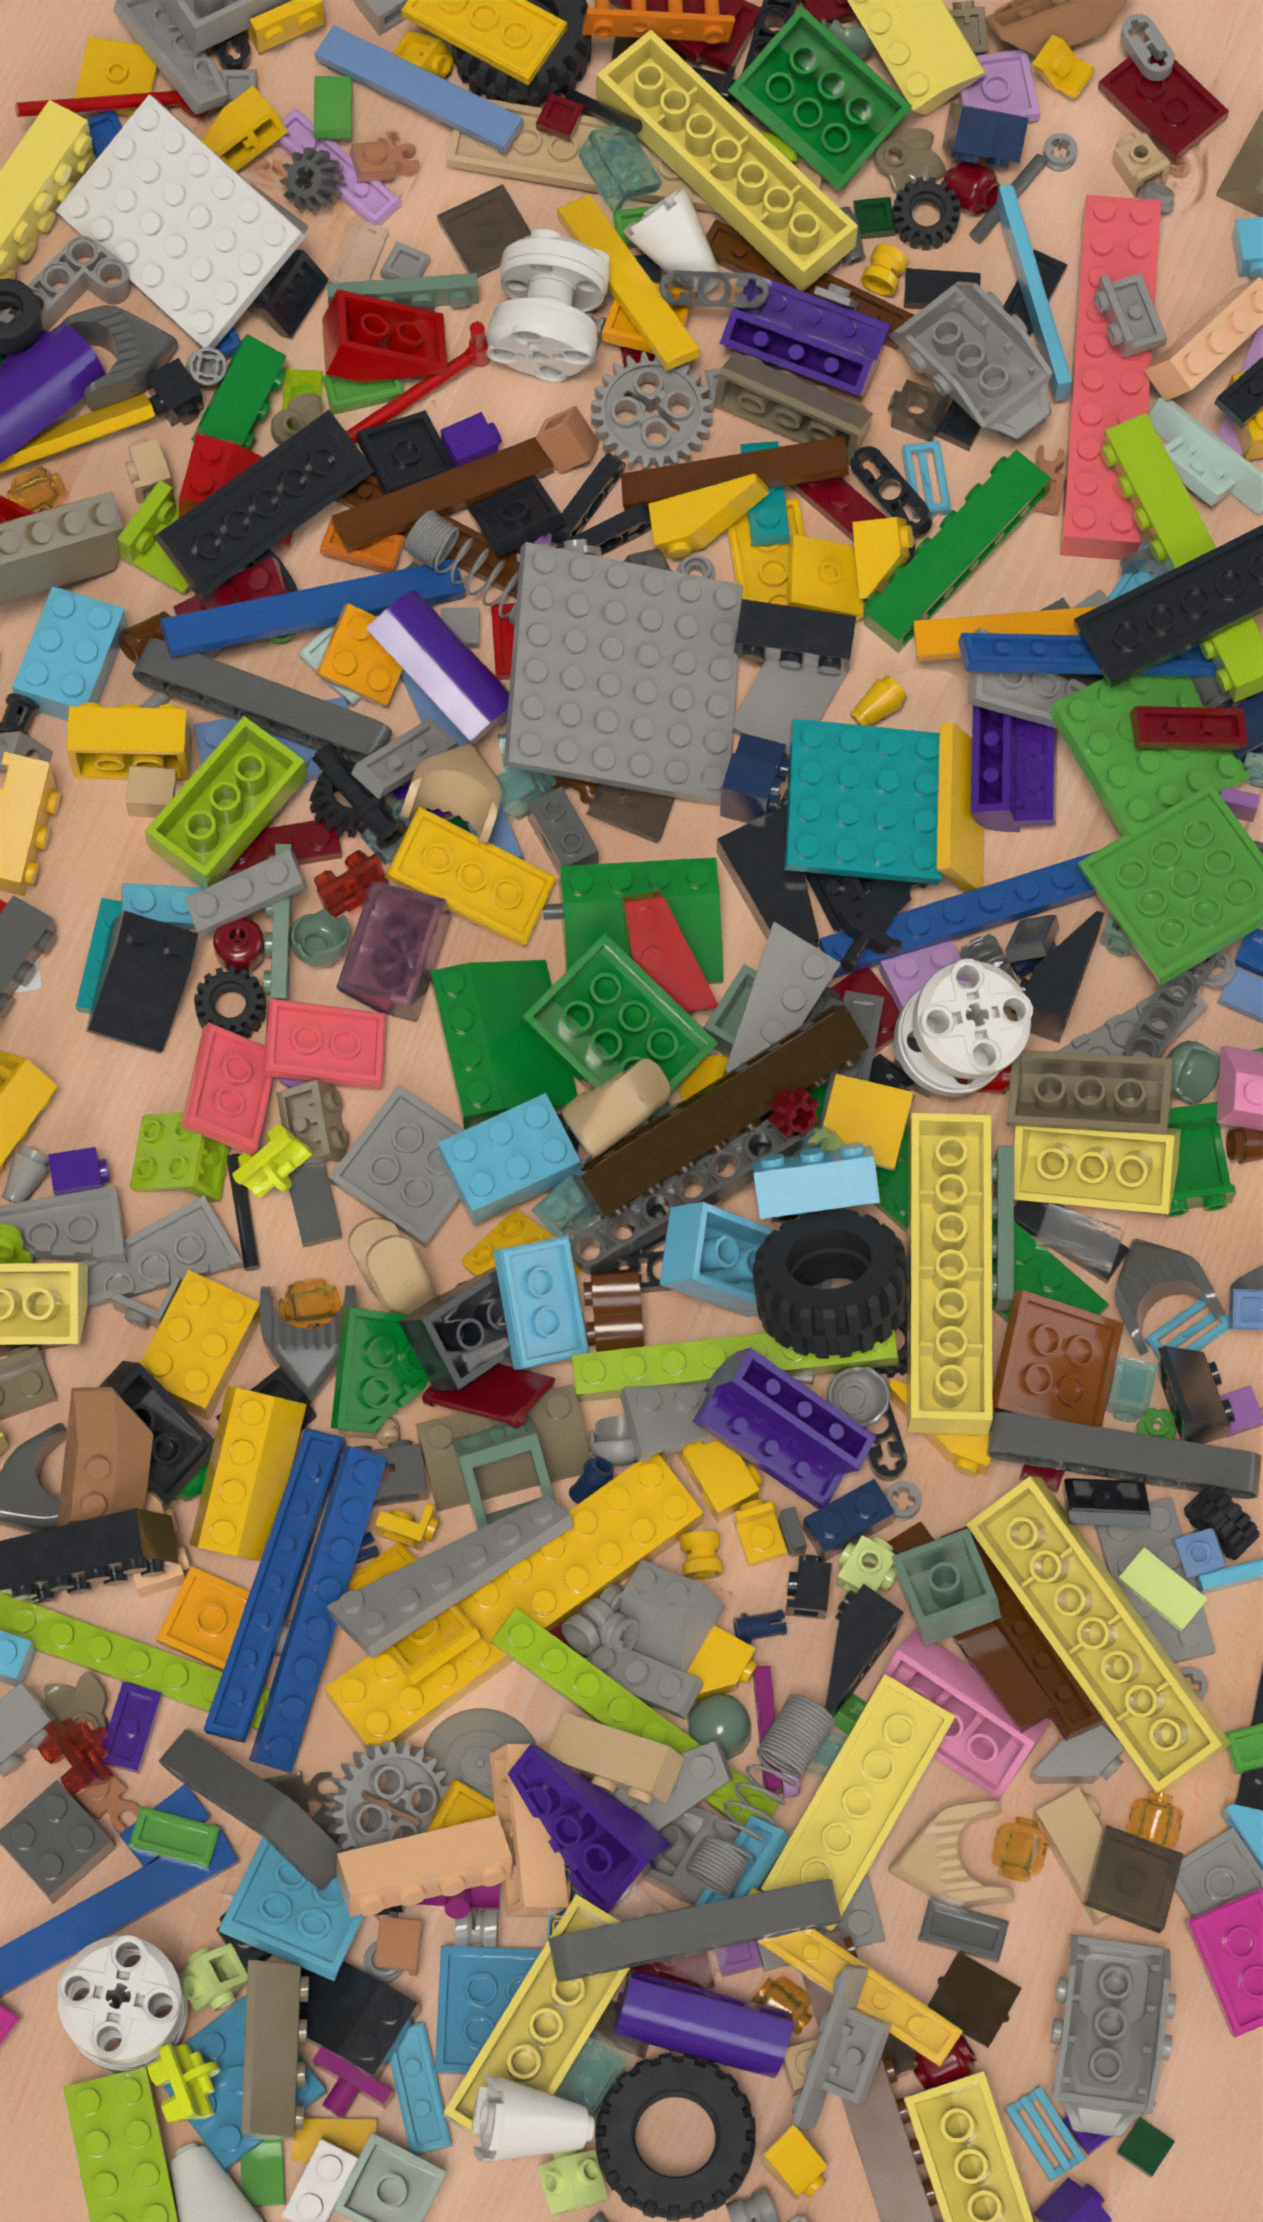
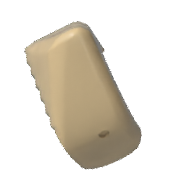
M467 743L426 757L418 764L414 771L400 817L409 819L418 807L423 809L429 808L432 811L438 808L442 812L450 811L453 816L460 815L463 821H469L471 828L477 831L478 842L487 845L502 800L501 784L472 743Z
M645 1058L633 1064L625 1072H620L611 1080H607L602 1086H597L593 1091H585L577 1095L561 1109V1113L581 1147L591 1156L598 1157L663 1107L670 1097V1085L661 1068L652 1060Z
M372 1217L353 1227L348 1237L349 1249L371 1293L384 1306L397 1314L409 1315L428 1301L438 1297L412 1240L402 1237L395 1223L383 1218Z
M982 1801L959 1804L940 1811L926 1823L888 1868L889 1873L933 1899L951 1906L971 1908L1013 1901L1015 1899L1013 1888L984 1886L975 1881L963 1869L957 1854V1842L961 1833L971 1824L999 1815L1001 1813L1000 1803L998 1801Z

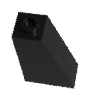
M783 805L717 838L716 853L766 940H768L773 922H776L818 949L819 936L804 872L784 870L787 806Z

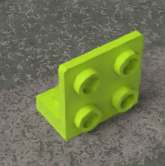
M159 480L117 538L120 557L177 592L185 594L190 588L189 584L154 538L156 534L177 520L179 505L175 504L173 487Z
M183 1112L144 1115L141 1120L130 1189L135 1192L186 1190L199 1198L205 1196L208 1202H220L230 1146L181 1127Z

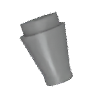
M22 1145L19 1153L14 1152L5 1190L1 1197L12 1203L26 1201L50 1169L47 1168L49 1157Z

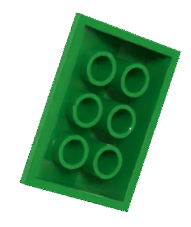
M802 6L727 91L838 191L912 108L910 103Z
M716 857L560 866L558 884L566 972L604 933L629 956L621 896L660 891L707 983H723L720 894Z
M606 933L588 949L520 1020V1024L588 1091H593L597 1086H602L607 1080H611L618 1073L625 1072L633 1064L647 1058L661 1068L669 1082L671 1094L718 1045Z
M546 960L470 962L430 971L431 988L462 1124L465 1130L544 1093L547 1094L555 1112L561 1111L567 1103L577 1096L573 1075L520 1024L522 1016L552 987Z

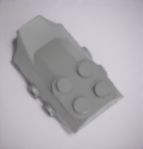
M955 283L888 335L907 354L909 362L917 372H924L942 396L948 394L982 428H991L1015 439H1020L1050 414L1047 393L1048 382L1053 373L1028 336V330L1024 322L1016 314L1010 316L1004 310L1000 299L992 291L986 293L977 283Z
M1077 1935L1070 1936L1066 1978H1058L1055 2002L1063 2003L1061 2019L1054 2018L1051 2043L1058 2044L1052 2099L1058 2101L1064 2108L1072 2130L1122 2137L1127 2128L1140 2116L1153 2114L1162 2060L1169 2061L1172 2045V2035L1165 2034L1166 2019L1174 2018L1176 2007V1994L1169 1993L1171 1981L1170 1949Z

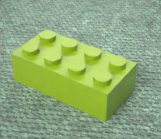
M243 716L145 830L148 848L203 889L218 883L307 779L305 760Z
M143 2067L63 2086L90 2222H179L170 2167L152 2081L147 2068Z

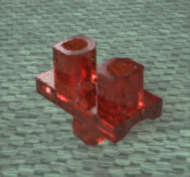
M357 850L347 856L344 862L347 871L336 877L332 871L325 870L314 878L317 887L316 891L323 909H326L334 917H338L345 911L349 913L359 906L366 914H369L374 910L371 898L381 893L380 889L389 884L388 879L384 877L385 873L382 869V862L374 853L368 857L361 850Z
M68 1718L59 1723L57 1720H52L44 1728L48 1735L38 1746V1751L50 1764H56L64 1757L72 1767L60 1777L61 1783L70 1794H79L92 1786L106 1784L114 1777L102 1761L109 1754L102 1744L109 1736V1732L104 1726L92 1730L86 1721L76 1725L72 1718Z

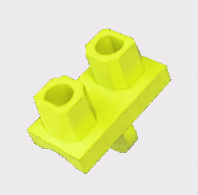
M281 1124L275 1125L267 1132L266 1139L268 1144L260 1151L257 1150L253 1155L243 1152L238 1157L240 1167L232 1173L235 1182L246 1186L258 1198H262L274 1187L282 1192L289 1190L292 1187V1182L288 1175L313 1155L309 1146L296 1138L292 1132Z
M168 2043L158 2048L160 2056L147 2066L151 2081L156 2086H165L171 2083L174 2091V2096L162 2101L161 2108L166 2121L181 2122L188 2119H206L214 2115L215 2113L208 2094L215 2091L210 2078L220 2072L218 2063H204L200 2051L192 2053L189 2044L172 2046L171 2043Z

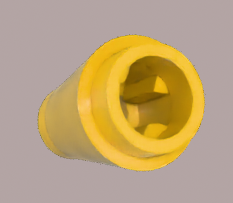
M886 675L882 680L876 679L855 706V709L849 714L857 725L872 726L902 708V702L908 697L900 685L891 676Z

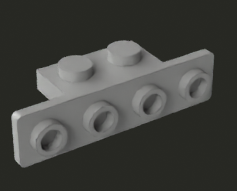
M846 1965L835 1979L833 1985L835 1996L830 2010L825 2013L819 2027L821 2037L817 2049L810 2055L807 2061L806 2074L808 2075L803 2090L798 2093L792 2106L794 2117L791 2126L794 2125L797 2129H813L816 2127L827 2092L858 2105L866 2103L892 2026L889 2022L856 2009L869 1971L866 1967Z

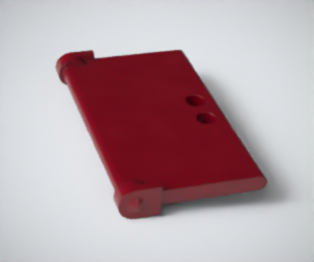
M498 1363L459 1390L435 1391L432 1385H430L423 1393L422 1400L428 1406L438 1405L504 1422L510 1427L519 1428L528 1419L526 1416L527 1412L554 1384L555 1378L523 1369L514 1370V1367Z

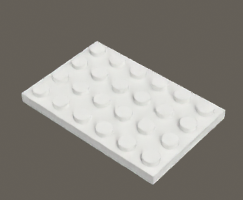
M148 95L67 195L64 203L62 202L55 210L82 236L94 239L122 260L127 267L129 279L202 347L215 348L306 238V235L151 95Z

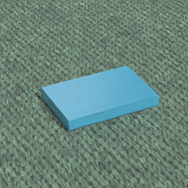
M560 1236L493 1250L514 1370L570 1359L572 1355L589 1353L569 1236Z

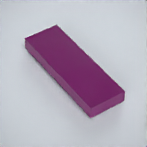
M770 1666L756 1667L753 1673L759 1745L775 1721ZM767 1762L774 1770L781 1773L780 1769ZM762 1770L764 1789L776 1795H781V1779L773 1773Z

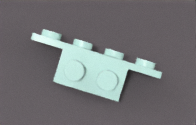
M1161 396L1151 410L1149 418L1157 434L1168 442L1164 447L1183 484L1193 491L1197 498L1205 501L1211 507L1231 493L1257 515L1263 513V473L1171 399L1164 401Z

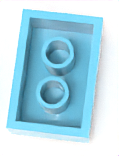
M52 586L13 683V693L26 696L37 702L40 706V713L68 721L69 706H79L86 702L99 704L120 650L118 639L123 635V630L129 627L125 608Z
M546 1093L438 1142L439 1159L473 1225L572 1180L573 1177L570 1173L581 1167V1161Z
M705 1202L670 1207L660 1285L746 1317L758 1316L752 1274L753 1263L755 1262V1254L762 1243L764 1244V1240L774 1229Z

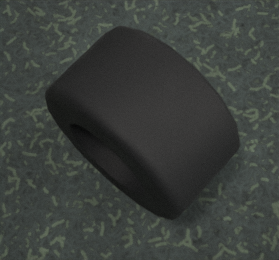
M9 278L0 279V310L13 308L21 312V316L17 321L11 324H0V353H19L29 348L39 337L42 328L39 302L32 289L23 282Z

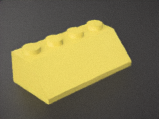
M847 0L906 100L912 105L914 112L928 115L987 74L943 0Z
M1016 1126L1014 1141V1200L1169 1214L1178 1171L1181 1129L1168 1128L1167 1135Z
M0 1264V1345L80 1344L88 1306V1264Z
M983 2071L904 2098L944 2222H1037L987 2073Z

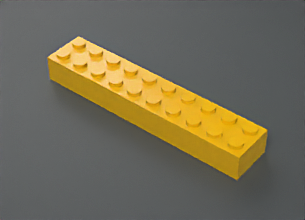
M655 1454L651 1460L641 1463L637 1461L567 1512L570 1514L574 1525L572 1528L456 1603L455 1605L476 1627L481 1638L421 1681L413 1685L387 1653L383 1651L374 1658L367 1656L327 1685L325 1692L328 1700L364 1749L367 1750L368 1744L378 1745L381 1749L382 1741L394 1742L395 1746L398 1741H405L511 1664L514 1660L491 1644L490 1641L513 1609H519L550 1632L570 1616L581 1613L582 1606L590 1599H599L602 1592L609 1585L614 1583L621 1584L632 1576L641 1560L651 1562L680 1541L679 1536L690 1533L702 1525L704 1512L661 1456Z

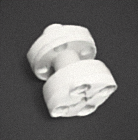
M536 229L531 232L530 236L521 238L506 247L502 254L499 270L500 286L511 300L499 304L493 312L487 333V356L495 362L506 364L517 371L534 375L543 381L553 383L562 382L567 376L574 375L590 366L595 359L598 330L595 322L585 313L598 308L604 300L610 277V256L601 250L593 249L580 241L561 236V234L548 229Z
M973 959L960 960L938 971L903 1007L895 1025L893 1054L907 1075L920 1087L934 1094L957 1099L982 1089L1019 1056L1029 1037L1033 1006L1017 982L1000 968ZM956 974L966 975L970 982L957 980ZM1003 1006H1009L1016 1011L1017 1021H1011L1007 1018ZM907 1037L916 1039L921 1052H915L909 1048ZM954 1077L968 1079V1084L962 1085Z
M133 1935L108 1937L86 1946L70 1961L58 1983V2011L66 2032L88 2060L115 2074L143 2067L147 2068L151 2062L160 2056L158 2048L168 2043H171L172 2046H178L188 2027V1999L183 1994L181 1980L172 1963L154 1945ZM139 1960L135 1966L127 1967L132 1961ZM88 1993L84 1999L77 2001L82 1994ZM172 2009L167 2016L158 2018L162 2011ZM121 2042L116 2050L108 2051L112 2044Z

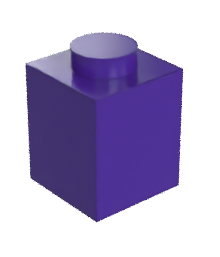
M482 412L440 430L441 441L455 468L497 452L498 444L502 443L496 425L493 422L488 424Z
M96 1147L48 1154L55 1196L103 1188V1183L110 1182L107 1160L99 1159Z
M1069 2177L1034 2213L1040 2222L1112 2221L1101 2206L1105 2202L1101 2194L1090 2184L1087 2183L1082 2188Z

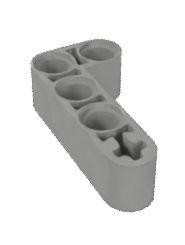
M78 236L70 240L27 285L34 292L38 299L39 307L42 310V328L40 332L49 331L87 290L103 302L112 305L120 304L127 300L131 290L127 267L123 261L88 236ZM81 257L92 258L84 263L77 261ZM111 278L120 279L115 284L105 283V281ZM61 282L67 284L66 286L60 289L52 288V286L56 283ZM13 308L4 309L0 314V324H11L17 321L21 316V312ZM0 353L3 359L10 355Z

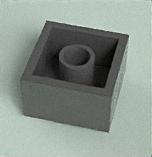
M58 1780L52 1783L0 1830V1846L52 1904H55L116 1849L112 1840Z

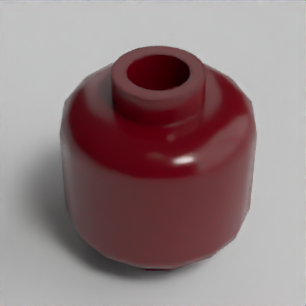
M962 161L946 172L943 181L948 183L945 191L948 192L952 188L954 189L956 196L952 201L959 199L961 210L979 215L985 212V210L992 209L996 204L1000 184L992 169L978 163Z
M243 917L218 927L214 933L213 946L215 956L219 964L229 971V966H234L236 971L240 973L242 968L250 971L255 969L262 961L265 953L263 933L259 925L251 919Z
M961 2034L940 2067L915 2051V2059L918 2065L912 2069L925 2089L931 2086L935 2088L973 2075V2062L977 2060V2057Z

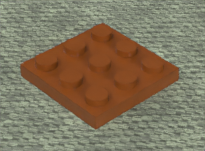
M1024 1290L1015 1291L992 1393L993 1409L1001 1412L1102 1427L1124 1323Z

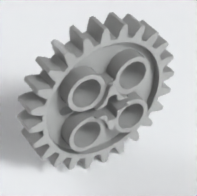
M642 352L639 363H635L630 356H627L625 369L619 364L614 363V377L606 373L602 375V383L605 387L596 386L594 395L598 399L591 401V410L597 412L591 415V425L600 426L595 430V438H607L603 443V451L607 452L615 448L614 456L620 460L623 457H627L628 469L630 470L636 462L642 463V470L649 469L650 464H655L656 468L663 467L664 462H669L670 465L678 464L679 456L687 462L691 461L692 454L689 448L699 452L702 450V442L699 438H709L710 430L706 426L712 425L713 415L707 413L712 410L713 400L704 399L709 393V387H697L701 380V374L697 373L689 377L690 364L688 362L680 368L675 367L666 371L656 356L654 361H649L645 352ZM650 382L658 389L654 392L646 393L638 386L642 383ZM630 393L634 398L626 397L624 394ZM674 404H682L688 411L683 414H675L670 411L669 407ZM654 409L659 411L658 414L653 412L650 416L645 414L646 411L651 413ZM620 411H629L635 415V418L630 421H622L616 414ZM670 426L673 428H679L680 431L674 432L673 430H671ZM658 432L666 439L659 443H653L646 436L649 433Z
M382 1741L381 1749L378 1745L368 1744L367 1755L362 1752H353L355 1765L346 1763L340 1765L346 1774L344 1779L332 1777L331 1781L339 1788L338 1793L326 1794V1798L335 1802V1808L325 1811L326 1816L334 1817L336 1823L327 1828L329 1833L340 1834L335 1843L341 1849L349 1851L394 1840V1833L399 1827L402 1830V1838L424 1833L449 1786L440 1784V1781L447 1772L442 1769H433L437 1761L435 1757L425 1756L423 1758V1748L412 1747L410 1749V1743L399 1741L396 1746L394 1742ZM385 1771L387 1782L385 1787L380 1790L378 1779L381 1773ZM418 1790L420 1800L418 1805L413 1808L411 1798L413 1793ZM365 1791L377 1800L389 1802L388 1805L391 1808L418 1819L419 1825L416 1827L405 1818L392 1816L390 1810L363 1799L361 1793ZM367 1809L369 1820L367 1825L362 1828L360 1817L363 1811Z

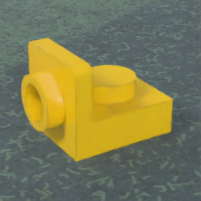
M407 30L392 54L445 79L454 66L453 57L441 38Z
M1053 34L1031 64L1048 87L1073 99L1078 97L1095 72L1091 64L1078 59L1066 42Z
M759 1499L741 1505L739 1507L740 1511L734 1514V1525L748 1567L787 1556V1549L775 1516L776 1509L773 1501L763 1504V1501Z
M427 1502L419 1524L414 1522L413 1516L405 1512L392 1510L390 1514L381 1510L375 1523L376 1535L396 1543L401 1542L405 1546L422 1552L426 1540L433 1542L440 1524V1519L435 1518V1505Z

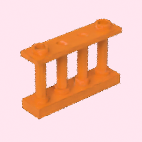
M594 0L595 8H587L582 25V35H594L599 38L610 36L641 38L649 30H652L661 39L704 41L709 44L728 43L735 23V16L720 15L719 0H704L705 14L683 13V0H668V12L646 11V0H631L632 10L610 9L609 0Z

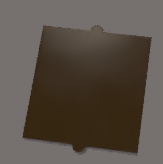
M958 1951L945 1976L938 1978L937 1984L939 1987L927 2007L963 2031L962 2034L989 2048L1002 2023L1009 2021L1008 2012L1022 1988Z

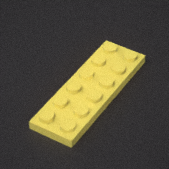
M882 1675L759 1890L766 1892L818 1880L832 1879L840 1915L842 1916L956 1716L888 1675ZM837 1924L821 1928L830 1932L835 1929Z

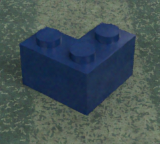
M951 102L942 147L951 150L950 157L958 160L978 163L980 156L987 158L986 164L1008 168L1009 161L1020 163L1029 118Z
M741 733L736 752L731 755L722 786L721 817L749 823L778 808L781 794H779L782 782L786 781L789 772V759L785 758L786 744Z

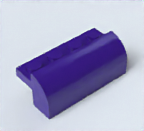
M766 277L763 278L769 285L770 294L765 304L758 308H732L719 344L858 396L865 395L881 361L879 358L892 325ZM750 280L749 286L744 287L742 294L748 296L749 302H755V296L762 295V288L756 286V280Z
M61 323L51 332H40L38 339L29 348L19 353L10 354L3 360V364L0 366V463L83 399L84 390L88 385L106 375L92 347L77 331L66 324Z
M416 590L409 591L401 596L366 627L374 638L474 745L497 724L502 728L507 723L509 690Z
M973 705L971 813L976 823L984 828L1000 832H1020V827L1056 825L1057 728Z
M752 1348L734 1353L716 1370L704 1388L707 1395L692 1421L817 1509L830 1503L844 1474L860 1470L877 1437Z
M630 1969L624 1991L618 1994L615 2005L616 2019L611 2034L674 2052L695 2055L696 2058L710 2060L775 2079L786 2054L794 2020L792 2013Z

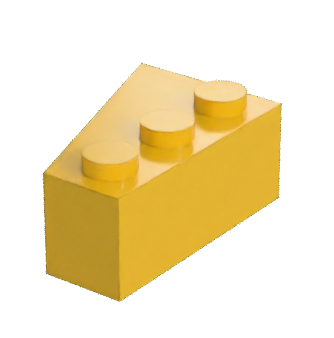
M4 752L1 764H5L7 774L3 787L0 789V891L25 896L28 884L34 885L37 879L39 863L35 861L39 849L45 850L47 846L50 827L46 826L50 814L55 815L57 813L61 793L57 791L50 762Z

